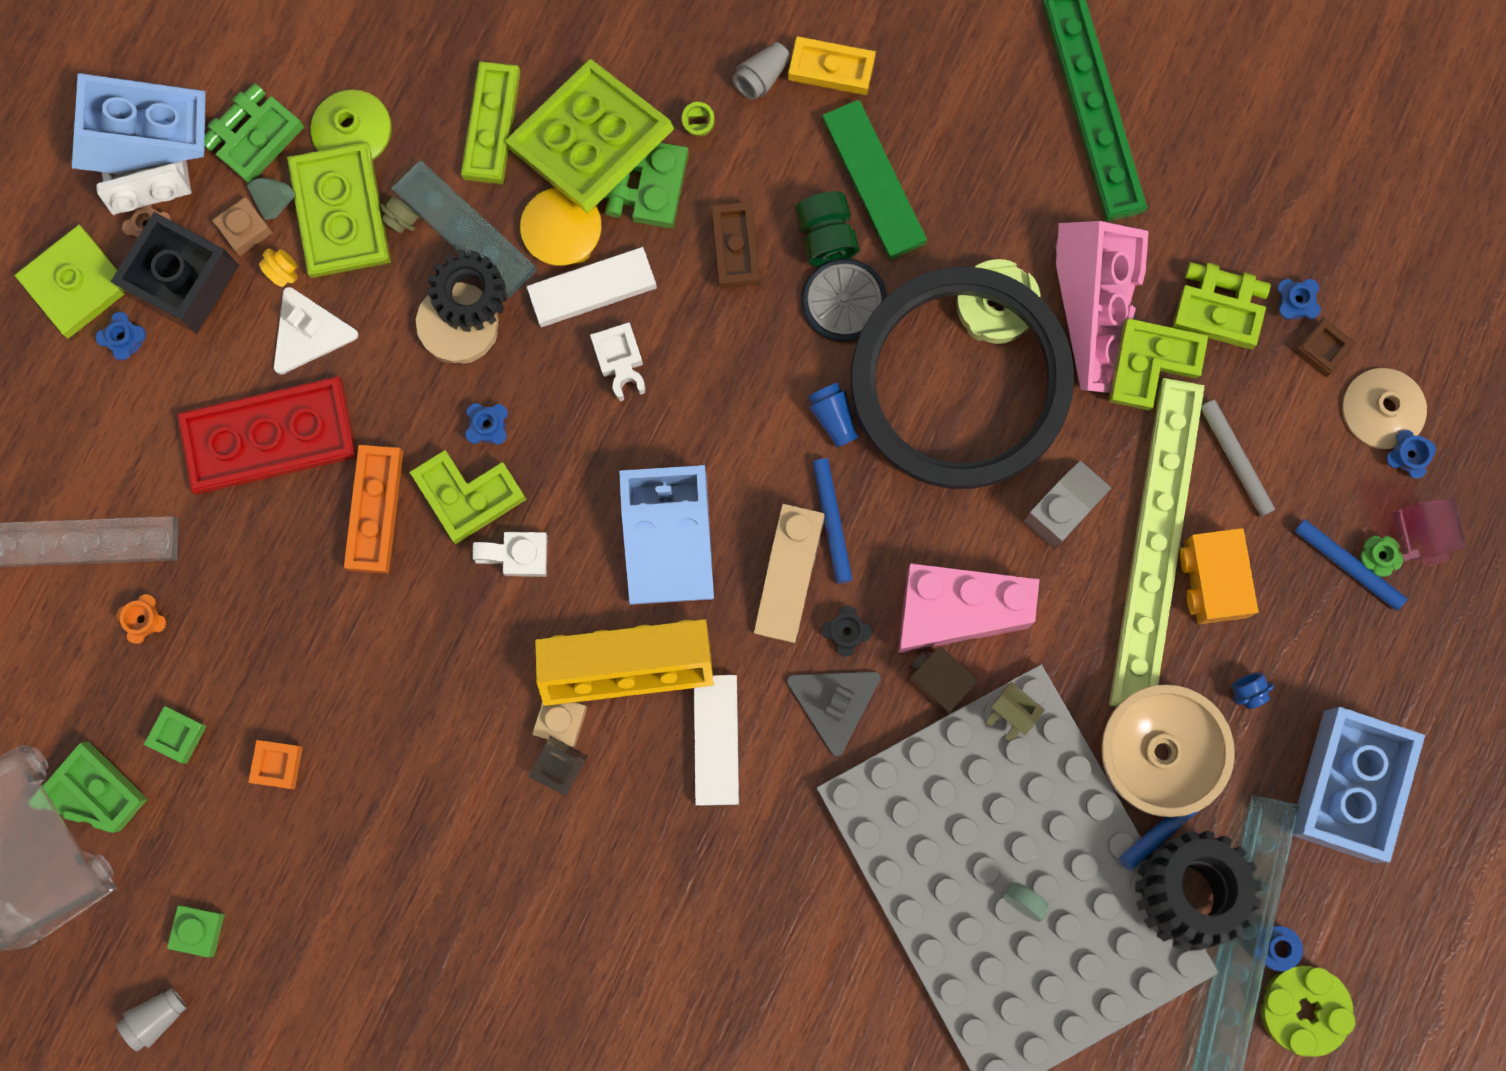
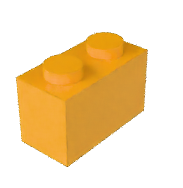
M1244 528L1195 534L1183 542L1184 547L1180 548V564L1183 572L1189 573L1191 589L1187 590V604L1190 614H1196L1198 625L1245 619L1259 613Z

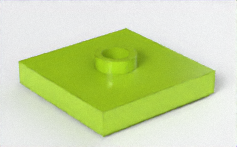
M81 225L75 227L15 274V277L45 314L68 339L124 295L122 291L110 282L118 269Z

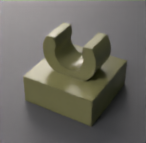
M1010 682L991 706L993 712L989 716L987 724L992 726L999 718L1007 720L1011 724V729L1005 736V739L1011 741L1017 737L1019 732L1025 736L1037 723L1045 709L1013 682Z

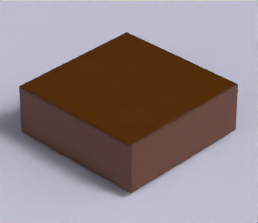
M1323 317L1294 352L1325 377H1328L1355 346L1356 342Z

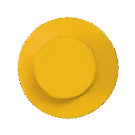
M268 248L263 253L264 259L259 262V267L273 283L283 287L286 283H294L298 279L295 272L298 266L285 251L279 249L276 252Z

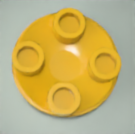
M552 188L535 196L526 206L520 223L521 237L528 252L544 263L558 266L573 263L581 264L589 258L590 253L598 243L601 234V217L596 206L587 214L557 188Z

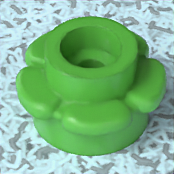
M1373 536L1365 541L1360 556L1361 562L1367 569H1371L1375 575L1380 577L1389 576L1393 570H1398L1401 567L1403 553L1399 551L1400 545L1394 538L1390 536H1384L1383 538ZM1379 552H1384L1386 554V558L1381 559L1379 557Z

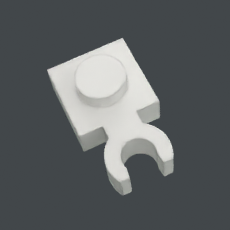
M630 322L591 334L590 336L603 376L607 377L616 374L613 380V390L616 398L619 401L624 400L622 387L627 382L635 383L640 395L645 394L643 378L639 373L632 370L634 367L643 365Z

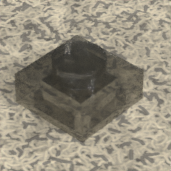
M549 736L528 777L567 796L588 755Z

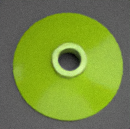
M345 90L329 96L316 109L311 122V137L318 151L367 142L370 145L372 160L376 159L384 151L391 135V120L385 106L375 96L360 90ZM346 119H354V122L351 126H341L342 122Z

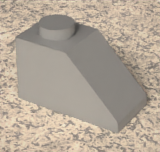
M1079 461L1026 517L1024 523L1053 549H1056L1107 494L1111 487L1082 461Z

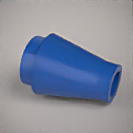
M838 383L808 396L812 405L808 409L832 439L836 448L859 438L855 431L846 390L841 391Z

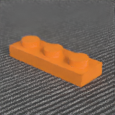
M358 446L344 569L347 571L389 574L403 460L401 448Z

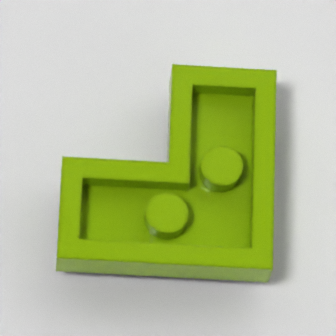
M1127 318L1123 321L1108 402L1150 410L1154 405L1160 371L1195 379L1200 377L1208 335Z
M444 450L410 472L455 544L527 500L503 462L467 484L448 452Z

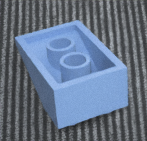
M78 73L72 168L120 173L204 156L205 91Z

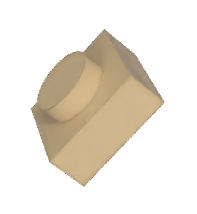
M542 702L532 735L575 748L588 707L575 702L544 706Z

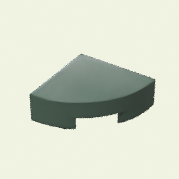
M259 178L247 185L264 220L276 219L295 197L293 190L286 183L278 182L275 179Z

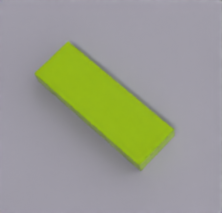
M479 62L461 172L463 180L503 184L509 150L505 140L511 135L520 79L519 66Z

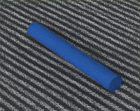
M827 458L813 461L812 465L821 510L824 513V525L836 584L848 583L853 581L829 460Z
M1305 518L1294 529L1293 532L1395 611H1398L1408 598L1380 576L1375 575L1371 569H1367L1362 562Z
M1199 811L1189 815L1165 817L1119 857L1123 866L1128 870H1133Z

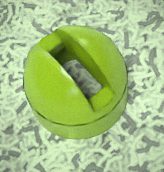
M693 102L684 109L682 123L689 134L704 136L714 126V113L707 104ZM689 118H709V124L689 125Z

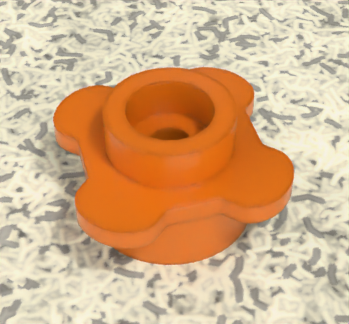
M141 595L137 601L129 602L117 611L116 618L122 628L128 632L127 640L131 643L140 644L147 635L153 632H162L166 627V618L159 615L155 607L156 599L151 595ZM141 615L145 617L143 623L138 622V618Z

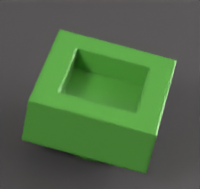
M164 706L144 745L180 763L187 764L207 725L171 707Z
M178 905L167 949L208 958L214 957L225 913Z

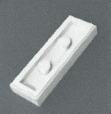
M643 247L527 286L541 327L657 288Z
M714 675V686L694 688L696 806L739 805L737 675Z

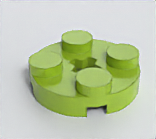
M1296 965L1287 971L1277 972L1268 981L1260 1014L1265 1030L1279 1046L1300 1056H1322L1337 1049L1345 1041L1347 1035L1353 1031L1355 1017L1353 1015V1004L1350 994L1344 984L1327 970L1319 967ZM1304 998L1308 1003H1316L1317 1010L1314 1012L1315 1019L1311 1022L1306 1018L1299 1020L1296 1014L1301 1010L1299 1001Z

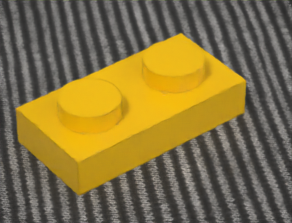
M797 37L789 69V80L867 95L876 51Z

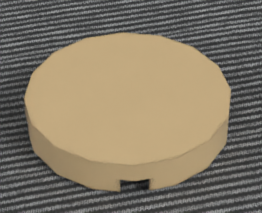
M457 282L453 287L452 297L455 302L461 305H471L480 299L483 291L474 285ZM427 295L420 304L416 316L417 335L427 352L441 362L461 364L472 363L486 355L497 338L499 326L498 312L494 315L496 321L492 325L489 321L483 323L485 329L478 331L475 326H472L471 332H465L458 326L456 330L450 327L447 321L444 322L439 317L430 302L429 295Z

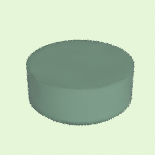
M1018 882L1012 883L1003 895L1004 899L1012 907L1036 922H1041L1049 910V904L1039 894Z

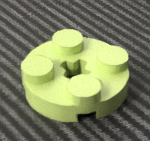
M989 260L976 266L977 268H984L1010 276L1023 283L1041 298L1038 284L1029 272L1026 274L1022 269L1016 267L1017 264L1009 260ZM957 295L956 307L959 319L973 339L996 344L1008 343L1020 338L1030 330L1021 318L1006 307L1003 308V311H996L994 307L988 305L987 301H990L989 299Z

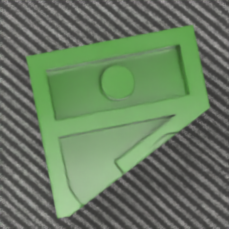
M81 742L31 799L28 805L35 810H48L64 815L63 818L78 823L87 822L92 824L94 828L115 833L125 827L148 799L90 742Z

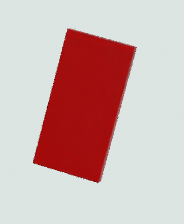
M339 376L177 413L191 492L195 495L357 458L343 381Z

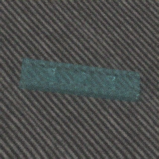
M421 160L392 187L394 193L457 251L464 250L467 256H471V251L479 252L481 258L487 256L491 259L505 282V291L508 299L537 271L536 266Z

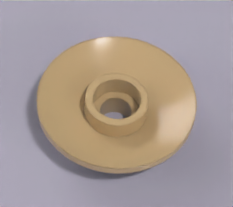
M1376 368L1360 374L1347 387L1342 400V414L1347 428L1361 443L1375 449L1391 450L1397 444L1396 435L1400 431L1410 430L1414 436L1419 435L1426 421L1427 404L1422 390L1408 375L1394 369ZM1384 399L1393 401L1396 407L1395 411L1385 409L1383 405Z

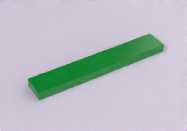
M1042 0V6L1105 222L1143 214L1147 210L1146 201L1086 0Z

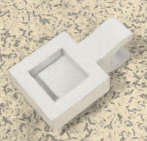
M504 532V544L474 542L473 560H475L476 564H503L504 576L547 577L548 535L547 533Z

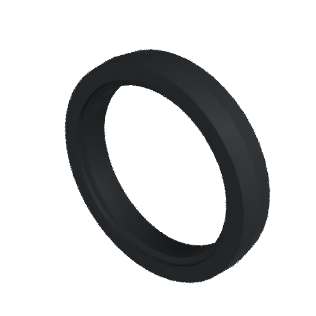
M950 267L927 272L909 280L889 294L869 317L860 333L855 346L850 373L851 394L855 412L864 433L875 449L891 465L906 475L926 484L950 489H974L994 485L1014 477L1035 463L1048 450L1062 429L1069 412L1074 386V368L1068 339L1060 322L1049 306L1034 291L1012 277L977 267ZM954 295L977 296L989 299L1015 313L1026 323L1036 337L1042 349L1047 370L1045 401L1040 415L1029 433L1004 453L990 459L971 463H953L934 459L908 445L897 435L884 416L876 390V369L879 355L894 327L917 307L938 298Z

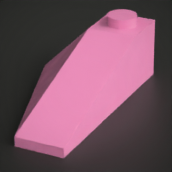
M1102 221L1059 223L1058 239L1056 241V268L1081 390L1110 393L1123 321L1127 318L1133 319L1136 308L1130 305L1135 285L1143 284L1146 273L1149 231Z

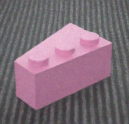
M910 564L906 576L898 654L1028 629L1035 623L1039 579Z

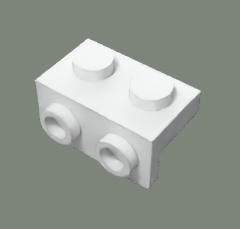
M186 160L120 173L102 172L103 182L96 185L98 195L112 215L191 194Z

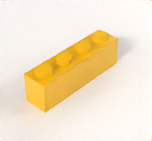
M706 619L695 621L681 620L670 624L639 625L629 629L597 630L587 634L555 635L551 638L537 639L536 677L543 705L549 706L714 686Z

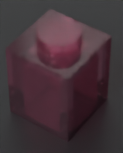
M1455 498L1424 501L1392 512L1404 561L1423 559L1424 566L1441 564L1451 561L1449 553L1467 548Z

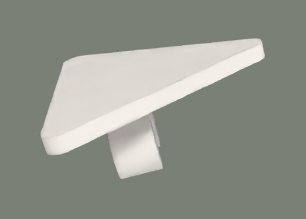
M287 287L283 291L274 370L280 375L285 374L356 340L358 332L293 288Z

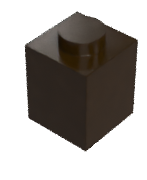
M941 646L933 653H930L925 648L909 666L914 674L908 682L945 716L978 682L970 672Z

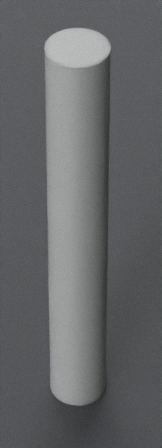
M1216 400L1202 405L1201 410L1259 516L1263 517L1276 510Z

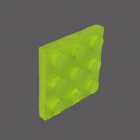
M589 59L505 140V143L515 155L588 214L674 130L670 119L592 59Z

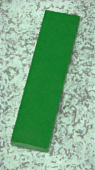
M860 100L823 114V124L889 261L926 245L927 238Z

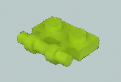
M1189 262L1185 278L1199 281L1200 287L1199 289L1187 285L1183 287L1172 328L1208 335L1210 339L1253 350L1257 346L1266 307L1250 303L1251 297L1255 296L1266 299L1271 283L1256 280V275L1243 272L1241 275L1219 270L1220 266L1207 262L1204 266ZM1215 286L1236 291V298L1214 293Z

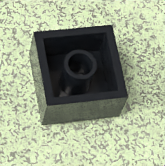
M154 212L110 282L127 297L198 334L239 267V264L225 249Z

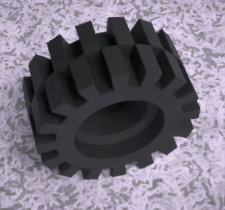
M464 250L457 251L458 257L454 259L451 254H448L444 257L447 263L442 266L437 262L433 267L436 275H429L428 282L431 287L427 288L431 299L430 302L439 317L444 322L447 321L449 326L456 330L458 326L465 332H471L472 326H475L478 331L485 329L483 323L489 321L492 325L496 321L494 315L497 312L502 314L505 309L502 304L503 301L507 302L505 282L491 259L487 256L481 258L479 252L471 251V256H467ZM466 277L478 279L483 285V293L480 299L471 305H461L455 302L452 297L454 285Z

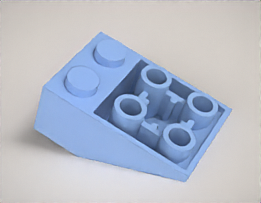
M705 465L619 471L630 605L713 600L714 588L708 485Z

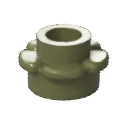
M392 196L386 205L381 204L380 207L385 212L381 219L399 233H402L405 228L411 231L415 229L413 224L419 215L404 202Z

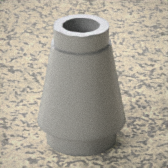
M774 42L771 46L736 67V73L733 75V83L737 90L750 100L764 97L786 64L791 60L788 50L782 44Z
M171 987L165 993L163 992L124 1012V1018L116 1023V1027L126 1043L134 1051L138 1052L144 1046L150 1048L180 1016V1013L187 1009V1006L180 995Z

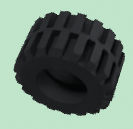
M1196 831L1188 832L1160 845L1159 848L1155 849L1147 857L1148 862L1141 864L1138 874L1143 876L1144 879L1135 882V892L1142 893L1143 899L1136 903L1138 910L1145 909L1149 916L1143 920L1148 928L1156 926L1159 929L1156 936L1163 942L1173 939L1172 947L1178 949L1190 947V951H1200L1239 938L1246 933L1244 928L1253 925L1256 917L1251 912L1259 910L1262 900L1255 897V892L1262 890L1261 880L1253 879L1252 872L1257 871V868L1253 861L1246 863L1243 859L1247 852L1241 846L1234 849L1230 847L1232 839L1225 835L1215 839V832L1203 831L1199 834ZM1187 867L1200 872L1211 886L1213 905L1208 915L1195 910L1184 895L1182 878Z

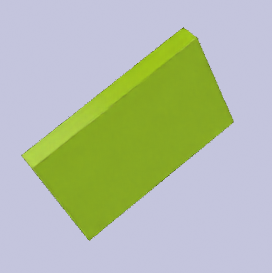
M364 142L287 157L308 275L311 278L391 263L384 221L381 219L383 215L370 145Z

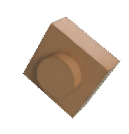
M246 197L213 219L215 225L239 256L273 233Z

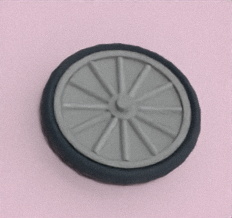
M850 258L836 259L820 265L809 275L803 286L801 307L807 322L818 334L838 342H851L858 340L869 317L887 297V291L879 274L869 265Z

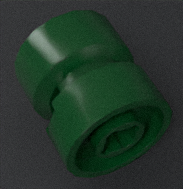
M832 191L815 194L805 198L795 206L794 211L799 230L807 235L803 241L807 260L811 266L819 267L827 261L843 258L849 259L860 251L855 230L852 229L850 224H846L851 219V214L844 193Z

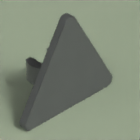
M877 672L791 675L787 679V684L832 755L838 757L842 755L881 677Z

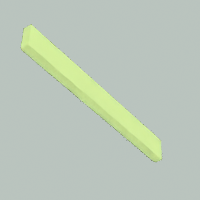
M1166 378L1160 381L1110 694V707L1117 708L1130 695L1142 689L1157 686L1159 683L1205 385Z

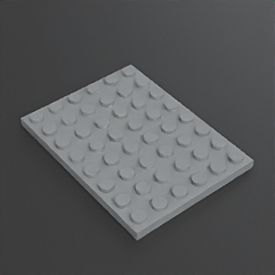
M1042 664L816 788L970 1071H1047L1218 974L1205 949L1190 951V947L1185 949L1172 947L1173 939L1163 942L1156 936L1159 929L1156 926L1148 928L1143 921L1149 916L1145 909L1138 910L1136 902L1143 898L1142 893L1135 892V882L1144 879L1143 876L1138 874V870L1141 864L1148 862V859L1145 858L1133 870L1125 868L1119 859L1141 837ZM1013 682L1045 710L1037 723L1025 736L1019 732L1015 739L1007 741L1005 736L1011 729V724L1004 718H999L995 724L989 726L987 720L993 712L991 706L1008 684ZM1018 882L1027 886L1049 904V910L1041 922H1036L1023 915L1004 899L1003 895L1012 883Z

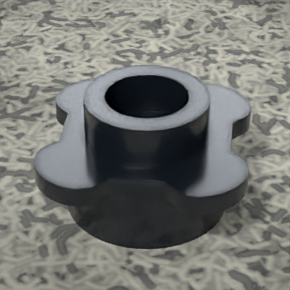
M851 606L842 607L839 615L832 622H825L821 629L823 637L831 639L837 646L838 654L843 657L853 655L854 648L859 643L868 641L872 637L871 626L863 624L862 620L856 615L855 608ZM846 627L850 628V635H844L843 629Z

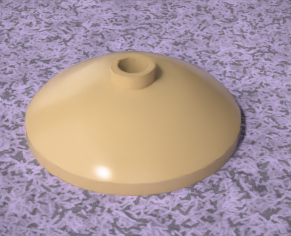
M1157 685L1130 695L1113 711L1107 721L1102 737V761L1110 783L1125 801L1135 808L1152 815L1177 817L1189 815L1205 808L1224 790L1233 770L1235 749L1232 733L1227 721L1211 701L1185 687ZM1158 744H1162L1168 749V757L1165 760H1160L1155 755V748Z

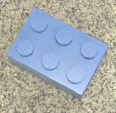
M1342 707L1324 711L1289 835L1372 863H1390L1425 735Z

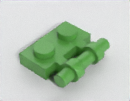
M255 83L244 94L239 92L232 99L234 104L219 120L215 117L207 125L209 130L204 135V147L210 152L221 141L226 143L216 155L248 184L255 180L304 128L302 122L272 96L259 107L257 104L266 93ZM246 115L250 117L236 133L232 131Z
M659 143L632 170L641 172L638 190L627 187L629 173L604 197L608 200L605 214L618 218L621 217L623 205L634 206L632 216L634 222L673 229L689 155L688 147Z

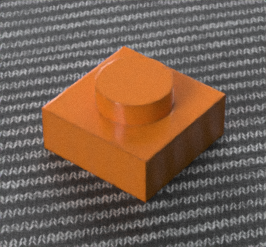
M256 740L248 783L295 790L303 747Z

